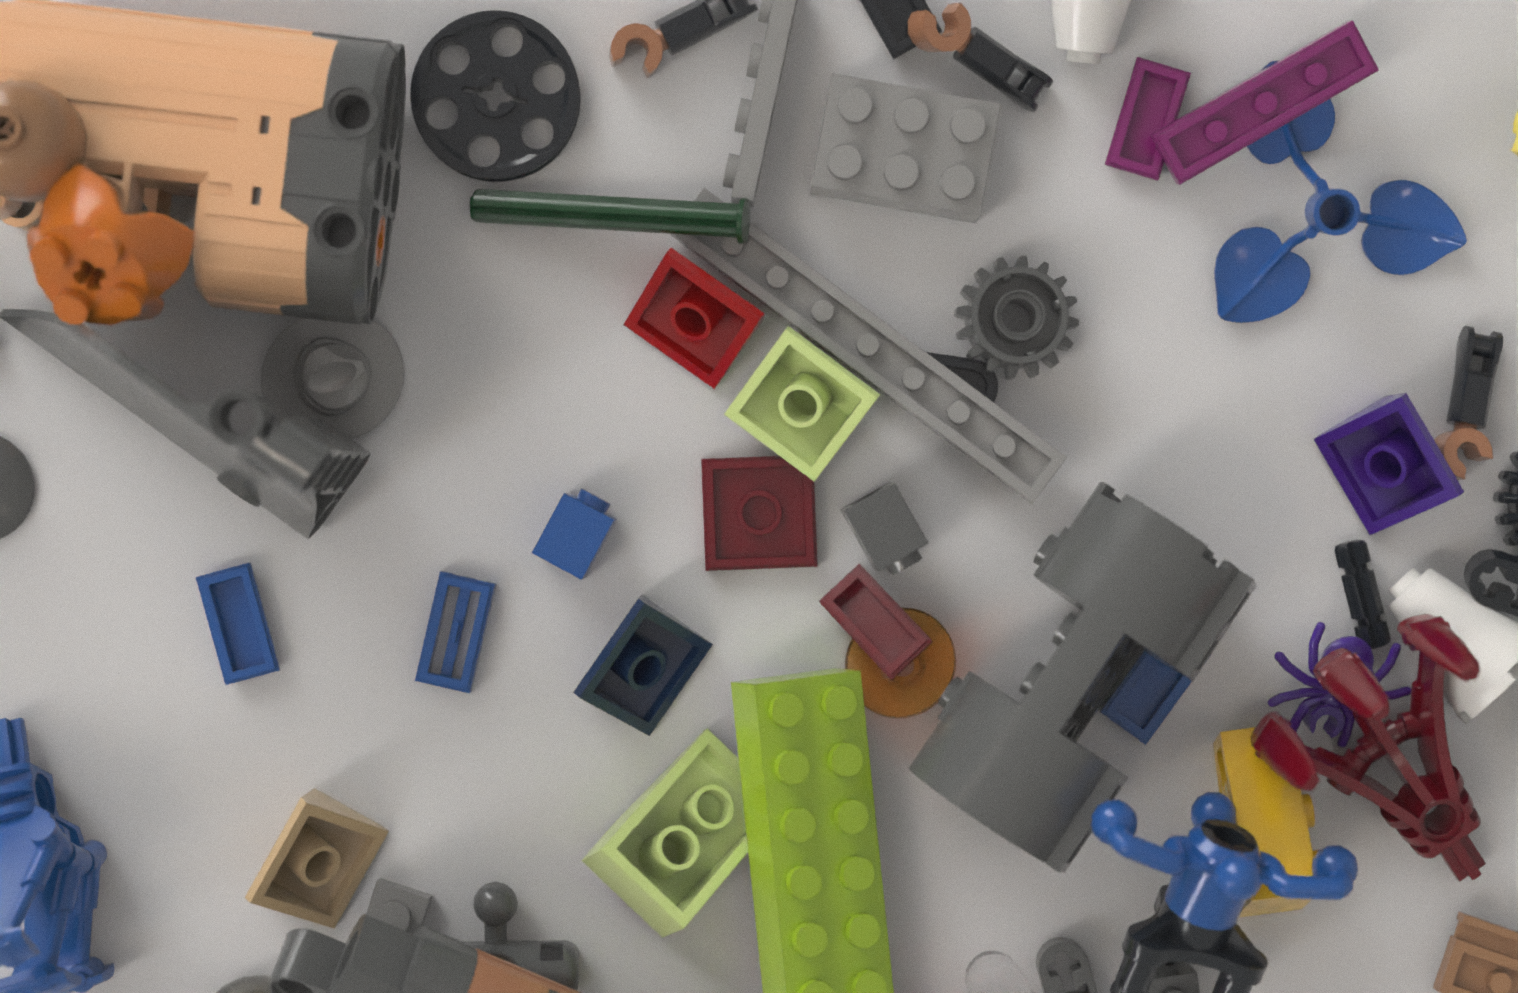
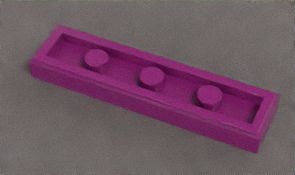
M1350 20L1150 134L1176 184L1181 185L1376 73L1379 69L1354 21Z

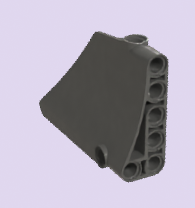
M2 309L0 312V318L218 474L217 480L231 492L256 507L261 505L307 539L311 538L322 526L371 455L369 451L330 423H325L321 419L314 421L311 418L305 420L300 416L298 418L288 417L269 436L274 426V413L270 403L259 394L245 390H229L221 393L211 402L193 403L83 324H67L59 319L55 313L39 310ZM246 401L253 407L256 414L255 424L247 434L240 436L231 429L229 414L237 403Z

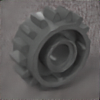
M1021 255L1014 267H1008L1003 257L997 258L994 262L993 275L982 267L974 273L976 282L980 286L979 288L965 285L961 289L960 294L969 303L967 306L957 307L954 310V317L965 320V327L955 335L957 340L969 339L972 348L966 355L969 360L978 356L986 360L984 366L986 374H990L995 368L1001 367L1004 368L1006 380H1013L1018 373V369L1024 368L1029 379L1039 375L1038 361L1041 360L1044 365L1053 368L1059 363L1058 357L1053 350L1057 348L1068 351L1074 344L1065 336L1066 330L1075 329L1079 326V320L1070 317L1068 308L1077 303L1076 296L1065 297L1061 288L1067 279L1061 276L1053 280L1048 276L1049 264L1044 261L1037 269L1028 267L1027 256ZM1017 304L1028 312L1030 324L1027 331L1014 332L1007 328L1002 317L1003 309L1006 305Z

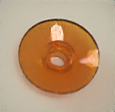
M901 607L928 635L933 643L913 661V671L907 676H897L891 680L853 638L849 643L845 658V669L861 670L864 706L877 715L893 719H904L920 715L933 708L939 702L943 692L954 679L956 652L949 633L937 619L918 609Z

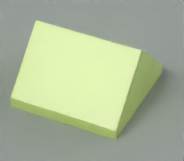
M788 326L724 415L815 482L880 394Z

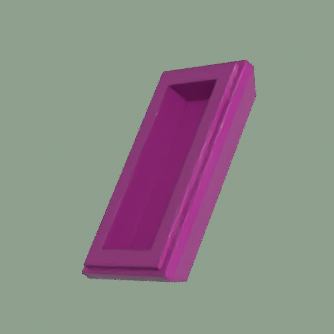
M1140 57L1136 58L1104 165L1159 181L1164 160L1150 134L1177 120L1191 75L1190 72Z

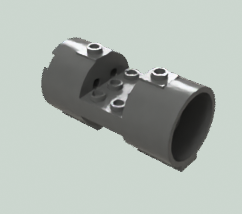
M1099 482L1069 529L1065 527L1059 537L1051 534L1041 545L1033 560V563L1039 566L1033 575L1041 583L1082 610L1078 617L1070 613L1061 623L1052 639V643L1057 645L1058 648L1046 666L1037 662L1020 686L1019 691L1026 695L1022 702H1017L970 671L963 680L956 676L947 686L938 702V705L944 708L937 718L940 722L909 766V770L955 806L1059 873L1067 871L1093 832L1091 819L1096 807L1107 800H1114L1129 778L1077 741L1138 649H1141L1193 682L1256 588L1255 580L1240 571L1229 561L1224 559L1220 566L1216 567L1215 565L1218 561L1213 557L1214 553L1207 548L1208 545L1130 495L1125 494L1123 499L1120 500L1113 494L1115 489L1104 482Z

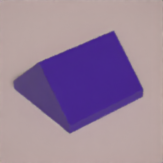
M1407 393L1387 395L1314 438L1315 443L1369 535L1459 497L1464 493Z

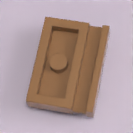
M1459 911L1456 918L1458 923L1454 935H1450L1433 988L1440 993H1518V931Z

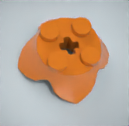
M78 163L66 171L50 188L43 203L39 226H32L26 236L27 248L30 253L29 256L33 264L37 283L49 300L53 302V309L57 317L71 325H79L84 322L115 325L124 321L149 320L162 312L165 303L160 296L179 280L187 268L193 250L195 231L162 214L153 212L133 216L124 214L121 210L117 193L104 178Z

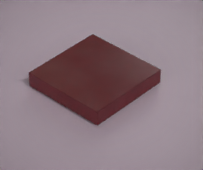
M780 456L701 459L705 571L818 567L815 484L813 480Z

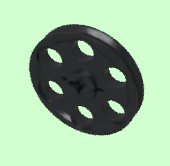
M490 10L458 18L441 29L428 42L414 68L410 88V101L414 121L420 135L431 151L443 163L469 178L488 182H506L521 179L538 172L550 164L562 152L572 137L578 121L581 93L573 62L565 47L551 31L524 15L508 11ZM504 27H513L523 36L521 50L510 57H502L492 49L494 34ZM453 44L465 47L470 55L467 68L455 75L442 71L438 63L441 51ZM546 64L557 65L565 73L564 85L554 94L541 93L534 87L533 77L539 67ZM495 82H501L503 90L507 95L512 96L514 100L527 101L528 103L521 104L515 101H509V103L501 102L497 107V111H490L486 99L480 97L477 93L464 92V90L469 89L480 93L483 90L492 91ZM439 99L451 100L458 107L457 121L448 129H436L429 124L427 119L429 107ZM537 118L548 121L554 130L553 139L550 144L541 149H531L526 146L522 139V130L526 123ZM481 136L492 137L500 145L498 160L487 167L473 164L469 157L471 143Z

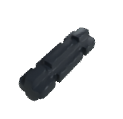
M1358 539L1343 542L1337 545L1334 551L1338 567L1344 568L1345 575L1341 576L1351 618L1358 622V626L1354 627L1356 637L1365 640L1371 649L1383 647L1390 643L1391 637L1387 621L1383 622L1380 618L1384 610L1374 570L1368 569L1367 563L1371 562L1367 543L1364 540Z

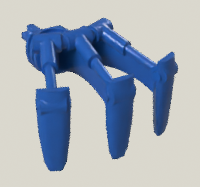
M7 718L0 719V967L14 968L12 976L0 979V993H70L75 991L83 993L89 991L93 986L109 980L114 974V963L104 965L99 958L90 956L93 909L98 906L100 867L106 861L107 850L97 840L84 842L80 827L59 816L52 774L30 763L25 720L23 718L13 720ZM23 920H24V931H23V929L21 928V925H22Z

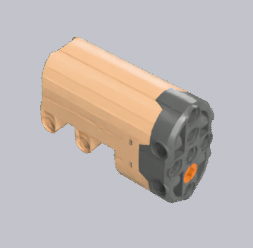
M55 0L0 1V82L7 79L37 81L59 92L73 105L80 114L87 135L86 155L82 165L104 178L117 193L120 207L124 214L130 216L140 214L144 203L148 212L169 217L172 194L197 197L193 245L195 286L209 306L359 325L373 323L385 282L392 225L395 220L399 196L400 156L406 103L404 44L393 43V41L386 39ZM0 195V219L8 225L29 231L32 226H39L45 199L35 202L34 209L28 216L19 218L16 212L21 208L23 201H11Z

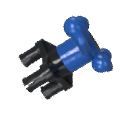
M1207 792L1197 797L1191 806L1190 818L1194 827L1187 836H1171L1164 842L1163 847L1134 836L1137 831L1138 819L1135 811L1129 804L1121 800H1107L1099 804L1092 813L1091 828L1093 834L1100 842L1111 846L1118 854L1127 859L1172 875L1169 884L1163 885L1158 892L1154 903L1156 913L1144 921L1130 925L1122 944L1125 955L1116 979L1111 985L1110 993H1148L1157 968L1164 964L1165 966H1171L1176 962L1198 964L1218 970L1220 973L1212 993H1250L1252 986H1256L1261 982L1268 960L1261 951L1256 949L1237 924L1245 900L1253 897L1261 887V884L1267 885L1271 892L1283 898L1340 900L1347 897L1353 890V882L1358 874L1356 857L1343 846L1328 845L1320 849L1312 859L1313 876L1287 874L1283 864L1276 857L1260 851L1257 841L1252 834L1235 824V806L1227 796L1219 792Z

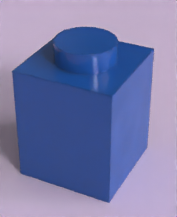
M582 488L577 497L570 493H564L532 554L583 580L586 578L617 520L607 514L611 504Z

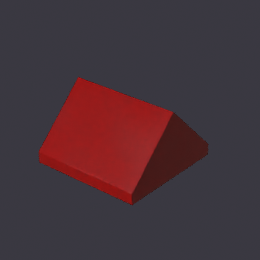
M670 248L623 325L715 389L764 320L765 313L676 250Z

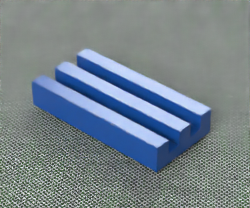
M440 571L415 681L465 693L472 692L497 583ZM450 586L459 587L460 591L441 673H432L431 667ZM476 591L481 593L462 677L458 679L452 677L471 593Z

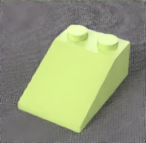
M708 728L705 729L616 820L581 860L662 938L684 929L748 853L739 758Z

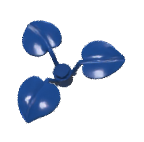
M1277 61L1269 62L1263 69L1269 67ZM1331 99L1247 146L1250 153L1265 164L1279 163L1291 155L1296 167L1314 186L1315 193L1309 197L1305 206V218L1309 225L1302 231L1289 237L1283 244L1275 232L1263 227L1239 230L1224 242L1217 254L1214 267L1217 313L1225 321L1248 323L1273 317L1293 306L1304 294L1311 272L1305 259L1290 251L1307 239L1315 238L1318 233L1339 236L1350 232L1358 222L1368 224L1361 238L1363 252L1376 268L1393 275L1413 274L1427 268L1445 255L1463 247L1467 242L1466 235L1450 207L1433 191L1419 183L1407 180H1393L1379 185L1373 191L1370 198V214L1360 211L1359 202L1352 193L1343 189L1328 188L1326 180L1321 179L1306 162L1301 151L1310 152L1317 150L1329 139L1335 124V110Z

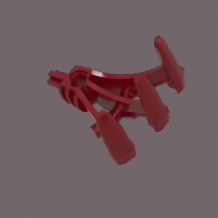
M1431 614L1416 615L1404 619L1397 626V631L1401 634L1404 645H1408L1411 651L1419 650L1417 680L1412 682L1409 711L1398 713L1397 720L1392 721L1388 718L1382 722L1384 718L1389 716V697L1376 676L1356 653H1352L1347 648H1339L1319 660L1313 669V674L1325 691L1327 690L1340 703L1353 711V717L1364 734L1356 740L1358 745L1354 749L1348 748L1343 756L1322 747H1317L1316 749L1304 745L1302 739L1291 727L1292 722L1276 711L1267 713L1259 721L1252 732L1251 745L1255 749L1257 757L1262 759L1276 775L1297 790H1314L1320 782L1317 774L1319 773L1327 777L1326 781L1341 793L1351 796L1354 791L1378 805L1386 823L1396 828L1402 839L1409 843L1419 856L1431 859L1440 854L1458 881H1462L1468 876L1473 881L1481 875L1479 868L1486 863L1468 834L1480 826L1481 819L1474 808L1471 796L1464 788L1462 775L1451 763L1445 726L1443 693L1445 669L1459 679L1469 681L1477 679L1480 673V663L1465 642L1450 628L1449 623L1445 622L1441 616L1435 617ZM1417 738L1418 753L1426 775L1418 776L1398 748L1399 745L1407 740ZM1383 756L1404 783L1397 795L1377 780L1366 775L1372 763ZM1436 806L1431 813L1427 814L1432 807Z

